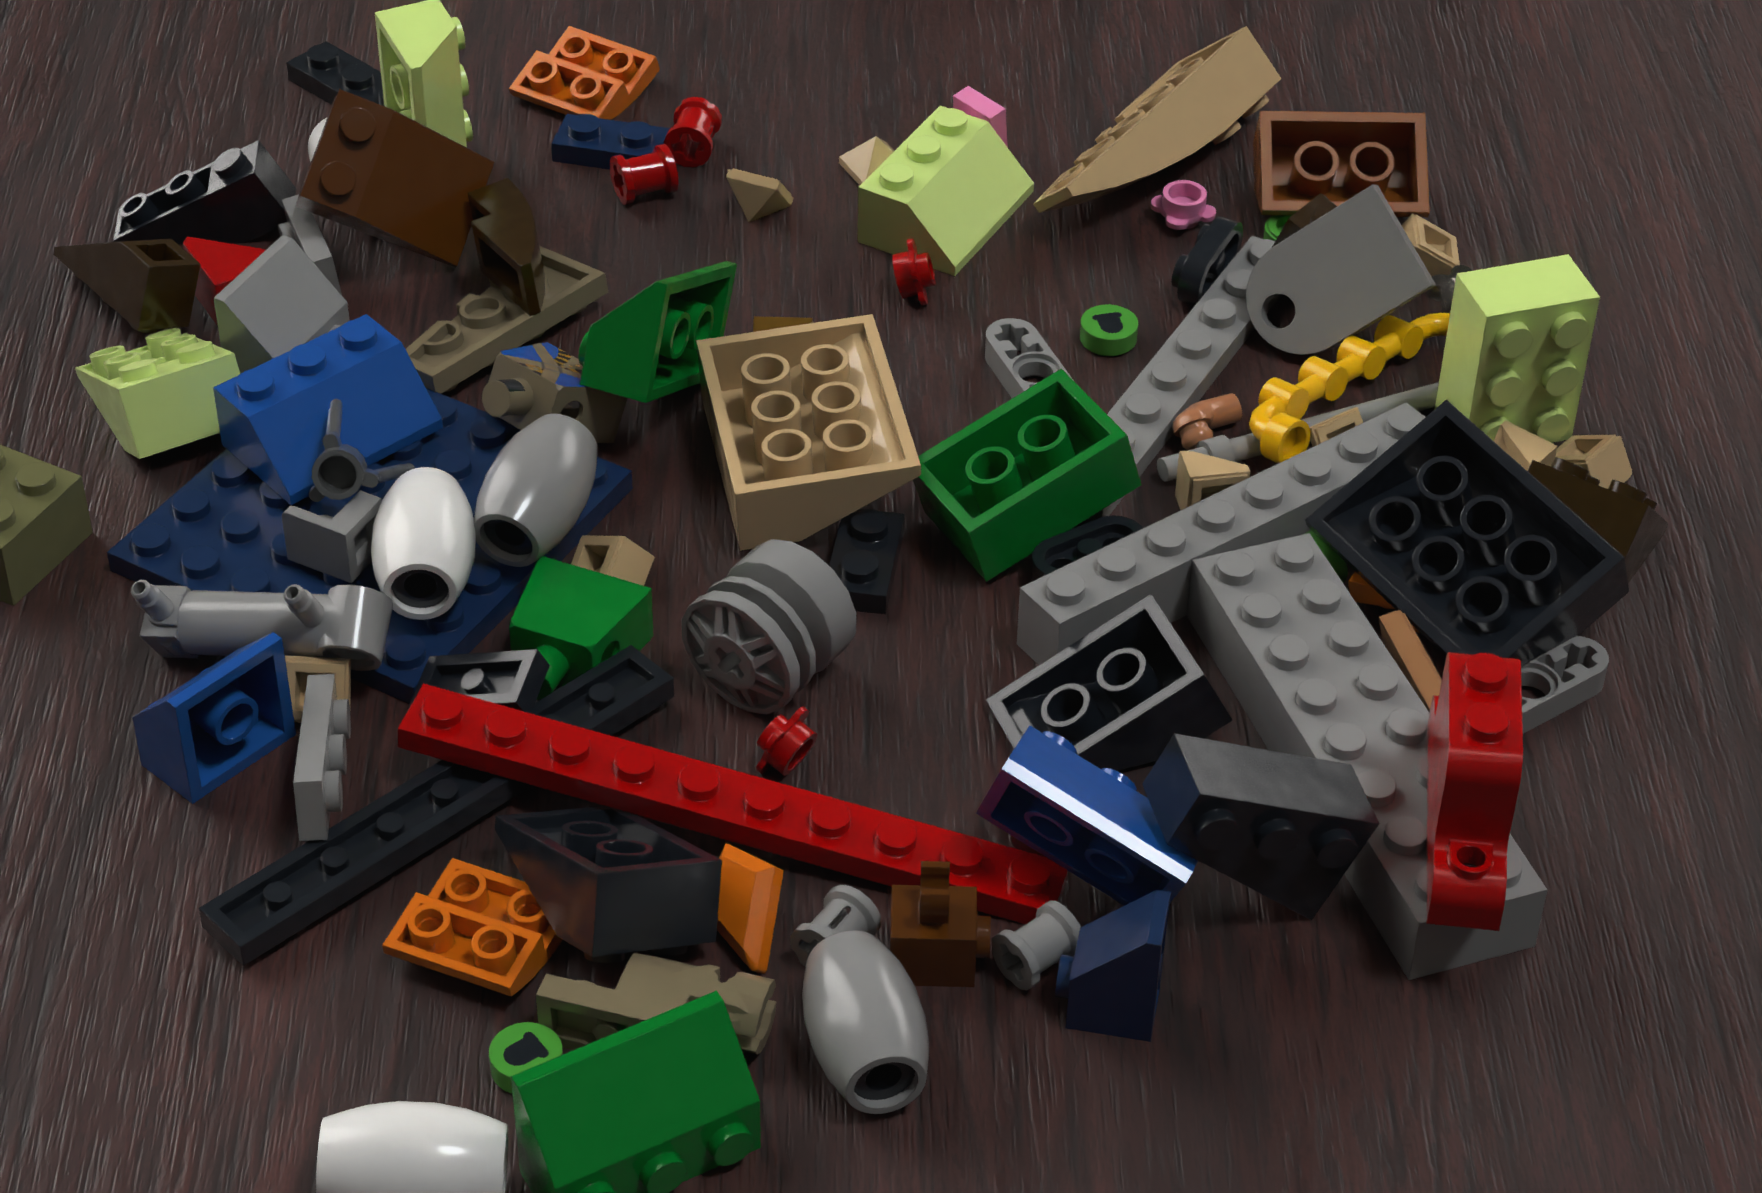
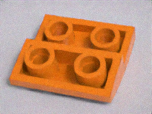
M568 26L549 54L538 50L535 51L509 87L512 96L565 115L591 114L601 119L612 120L640 96L657 75L660 67L654 55Z
M452 858L428 896L417 892L414 894L382 946L384 954L508 996H513L542 969L563 939L559 938L554 932L525 881Z

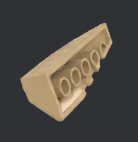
M1248 27L1241 28L1173 65L1114 119L1117 124L1113 128L1109 127L1095 139L1096 145L1079 155L1074 161V167L1061 174L1033 203L1038 212L1041 213L1081 204L1123 189L1195 153L1210 141L1216 145L1241 128L1237 120L1240 117L1246 118L1269 102L1266 93L1281 80V77Z

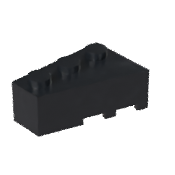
M1174 733L1142 783L1167 845L1310 920L1315 917L1380 824L1351 764Z

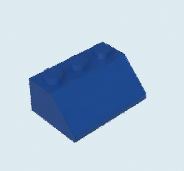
M367 314L348 321L328 333L305 344L298 345L278 357L253 369L246 370L240 375L213 387L222 445L290 505L308 497L309 490L315 486L312 480V467L319 455L325 451L323 438L326 435L328 411L332 400L339 399L343 405L340 433L342 444H348L358 449L364 456L367 466L443 428L442 417L402 342Z
M1030 725L1000 770L976 812L977 815L1124 906L1155 890L1171 892V903L1187 883L1198 860L1167 845L1149 799L1136 791L1135 784L1127 776L1114 769H1100L1077 755L1076 748L1064 737L1049 731L1041 733Z

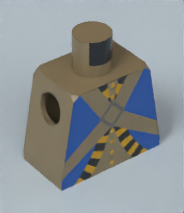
M548 342L500 351L495 359L489 382L484 387L482 393L483 406L491 416L499 417L520 430L541 416L562 414L582 423L592 433L596 443H614L628 398L580 385L583 366L580 365L579 359ZM578 401L580 407L573 408L568 403Z

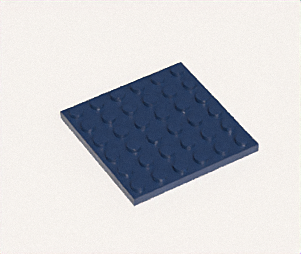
M426 388L442 417L443 428L367 466V468L376 470L398 464L411 463L415 468L431 467L443 470L453 476L461 486L471 506L474 518L477 497L486 473L500 450L520 429L499 417L491 416L483 410ZM227 449L107 552L110 571L134 582L146 580L153 585L187 586L191 591L284 593L285 589L293 584L300 585L311 594H328L330 588L337 585H358L380 591L374 576L372 562L352 583L288 560L282 513L291 505ZM597 457L595 480L586 506L569 533L544 557L562 561L579 543L582 535H587L633 489L632 470ZM397 479L378 483L373 488L361 485L359 490L351 497L342 500L330 499L325 496L321 501L314 502L308 496L292 506L317 515L334 517L360 490L380 497L383 500ZM476 542L475 558L468 582L452 607L438 617L425 620L407 618L392 609L380 667L368 671L351 670V678L410 704L429 656L469 654L518 605L537 561L523 567L509 566L491 558Z

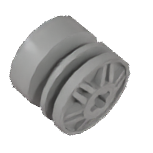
M771 539L757 545L731 568L726 578L715 582L709 587L706 594L698 597L688 606L681 620L682 641L693 666L703 680L723 699L747 712L767 715L782 709L788 704L796 692L801 691L808 685L815 673L824 670L849 646L856 634V611L849 591L835 571L813 551L792 541Z

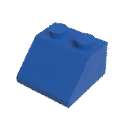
M272 632L237 649L133 716L141 765L190 803L194 804L295 736L296 729L282 638Z

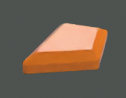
M725 843L719 859L722 860L717 931L751 971L765 974L768 968L784 870Z

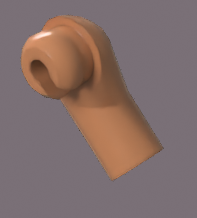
M1233 393L1196 402L1175 418L1172 426L1174 435L1181 438L1183 448L1186 450L1195 449L1199 441L1213 437L1212 429L1241 421L1242 408L1237 396Z

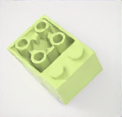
M179 328L166 329L148 335L145 338L146 346L127 352L124 346L101 349L89 355L91 363L75 368L78 378L124 451L139 459L220 433L213 387L240 375L234 352L214 345L211 341L197 338L196 335L181 334Z

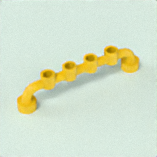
M1450 313L1428 314L1411 322L1387 315L1379 322L1375 330L1374 342L1371 343L1354 335L1345 338L1337 351L1336 363L1333 364L1319 357L1312 356L1301 366L1297 384H1291L1277 377L1269 379L1260 391L1259 406L1252 411L1249 422L1253 435L1260 440L1262 455L1276 463H1281L1306 451L1310 442V428L1306 422L1300 419L1304 416L1310 403L1321 397L1329 401H1335L1343 394L1348 382L1359 376L1372 380L1381 373L1386 361L1397 355L1410 359L1418 353L1424 340L1434 336H1447Z

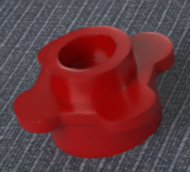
M913 238L907 239L908 251L892 255L896 283L903 299L918 295L921 306L928 305L926 287L936 285L932 261L928 252L918 254Z
M804 706L800 707L789 720L782 714L778 715L760 735L757 746L764 751L761 760L756 766V770L760 774L765 773L772 766L782 775H788L802 762L817 739V733L803 723L809 714V710Z

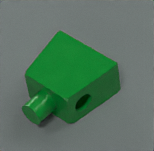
M540 557L514 611L509 627L511 651L538 649L550 665L536 700L543 699L554 692L558 685H566L630 645L640 651L654 635L652 588L548 557Z

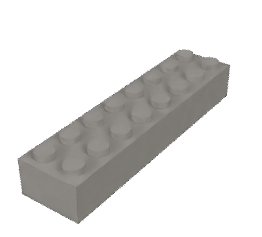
M1303 534L1193 559L1187 617L1267 749L1352 765L1380 824L1344 875L1408 980L1535 947L1547 888L1511 834L1507 848V886L1500 930L1493 931L1426 924L1429 711L1311 534ZM1463 863V865L1468 867H1477L1473 864Z

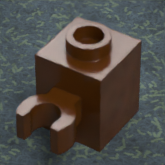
M921 861L920 885H892L890 951L901 962L914 986L975 987L976 958H990V916H977V887L949 886L950 862Z

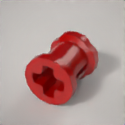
M686 98L674 112L675 125L668 130L664 144L671 150L675 163L684 167H697L707 162L712 153V138L721 127L722 115L718 107L711 104L705 98Z
M666 144L656 145L654 151L649 154L625 159L623 155H616L610 159V174L613 187L620 202L624 205L633 203L637 195L657 190H664L665 193L670 194L678 190L677 166L672 152Z

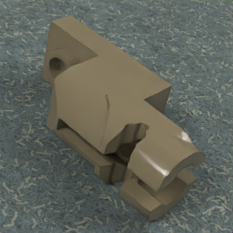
M633 953L615 989L597 986L586 980H572L546 974L536 993L538 1023L551 1028L559 1036L562 1048L575 1050L717 990L724 1000L742 1052L759 1054L765 1047L775 1018L776 1001L769 999L772 998L776 983L775 979L745 972H737L727 982L721 983L720 967L710 964L696 966L656 956Z

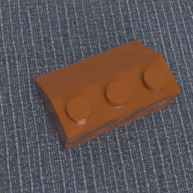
M1260 111L1253 140L1254 191L1261 215L1292 216L1320 193L1336 206H1339L1374 184L1379 186L1396 217H1409L1411 214L1420 217L1429 216L1425 113Z

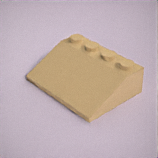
M873 314L696 340L701 397L740 551L753 549L757 545L771 539L792 542L802 541L921 475V464Z

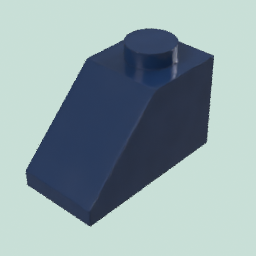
M1155 890L1080 927L1075 955H1061L1056 981L1055 997L1068 999L1067 1029L1151 1042L1161 988L1171 892Z

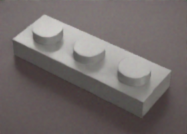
M335 674L308 675L293 780L299 841L327 840L330 813L342 812L343 788L341 775H346L347 771L346 739H350L351 716L349 700L337 699Z

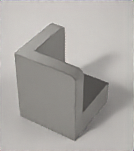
M360 490L334 517L317 515L292 505L289 506L282 513L287 559L352 583L372 562L371 542L373 523L382 498Z

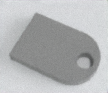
M1373 184L1269 249L1258 260L1250 274L1246 289V304L1255 329L1269 344L1288 353L1316 354L1338 346L1348 336L1356 335L1435 287L1436 284L1379 186ZM1279 294L1288 296L1295 306L1294 319L1284 328L1274 326L1267 316L1269 302Z

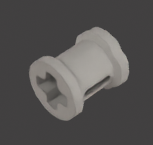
M847 885L835 886L825 896L824 908L811 923L800 924L790 936L791 948L796 953L800 963L806 967L807 958L812 949L819 942L833 934L856 930L875 935L881 927L880 913L872 900L860 890ZM845 908H849L851 911L847 914Z
M1050 900L1037 908L1035 919L1018 930L1005 929L992 937V955L1005 978L1011 981L1018 989L1027 991L1039 983L1040 973L1060 961L1062 954L1075 955L1081 926L1075 916L1058 901Z

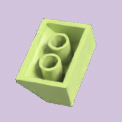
M426 0L375 12L384 106L467 147L466 142L473 140V130L470 118L466 110L463 109V97L469 95V83L464 67L459 62V50L465 49V36L458 17L451 18L440 0Z
M939 106L858 187V242L890 254L908 251L907 239L913 238L918 254L929 253L933 269L956 276L1034 192V182L988 121L968 115L959 109Z

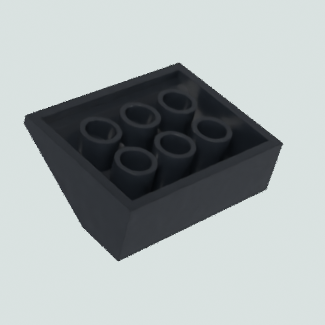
M1445 400L1305 519L1306 525L1389 604L1396 610H1401L1402 613H1405L1410 623L1445 656L1448 652L1473 655L1477 653H1491L1499 657L1520 659L1522 666L1581 634L1629 592L1625 557L1448 400Z

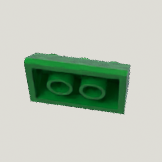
M724 261L656 281L590 325L589 331L584 335L579 348L578 359L580 365L583 366L580 385L647 403L700 383L696 340L724 336L737 264Z
M717 990L511 1076L519 1168L532 1193H669L684 1181L718 1166L735 1164L748 1153L761 1148L760 1099L724 1000Z

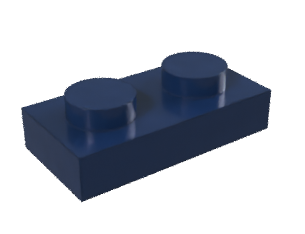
M566 114L551 143L552 161L610 170V159L612 156L623 155L625 159L652 153L656 145L664 144L665 137L670 128L651 126L641 121L623 122L601 119L591 114Z

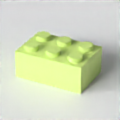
M1569 254L1457 273L1435 409L1445 400H1448L1493 441L1500 425L1505 420L1551 443L1568 440L1572 436L1600 296Z

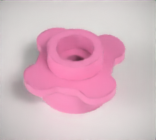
M1177 180L1170 182L1164 187L1162 195L1155 196L1151 200V209L1161 213L1166 218V225L1172 229H1191L1197 226L1200 221L1211 222L1216 217L1215 207L1206 205V189L1194 181Z

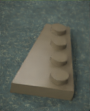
M539 246L545 273V296L540 313L529 316L489 279L490 287L480 296L469 293L456 304L458 315L452 321H437L409 345L406 351L426 388L440 394L455 389L461 381L485 367L494 365L500 351L518 348L528 341L541 337L547 329L571 315L584 311L587 305L609 293L605 273Z

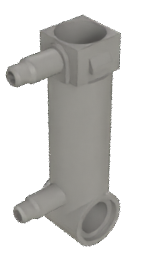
M138 580L131 588V594L135 598L137 605L145 611L139 636L161 657L198 659V655L228 656L237 649L274 632L282 638L284 654L287 656L351 659V670H374L379 668L382 663L393 608L392 599L386 594L358 585H337L330 588L328 594H311L307 589H303L297 584L288 586L284 593L191 591L187 586L153 585L146 580Z

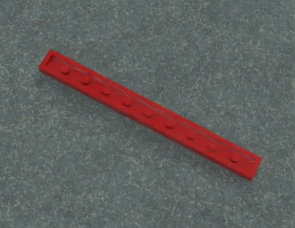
M424 683L398 727V747L891 887L892 885H920L921 861L950 862L949 886L977 887V911L1022 924H1027L1035 919L1037 908L1052 900L1060 903L1069 871L1041 855Z

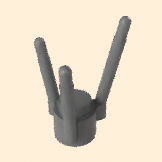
M334 399L330 403L326 435L323 438L325 451L319 455L312 467V480L315 486L309 490V497L314 502L321 501L325 496L330 499L342 500L351 497L359 490L361 485L373 488L378 483L398 479L402 474L415 469V467L411 463L376 470L368 469L365 458L358 449L341 442L343 405L341 400Z

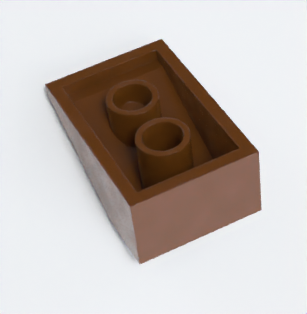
M339 89L332 103L295 207L456 268L472 226L471 221H473L468 192L486 186L494 161L395 110Z

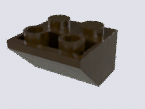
M1554 457L1551 466L1532 460L1528 468V472L1625 557L1627 580L1629 583L1660 541L1668 526V523L1654 511L1657 503L1646 498L1647 493L1617 480L1612 479L1608 489L1599 486L1600 480L1588 475L1589 471L1558 457Z

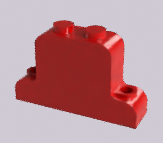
M1448 652L1446 655L1439 696L1433 695L1428 719L1426 924L1493 931L1500 930L1507 886V848L1523 763L1520 659L1499 657L1491 653H1477L1473 655ZM1463 863L1473 864L1477 867H1468L1463 865Z

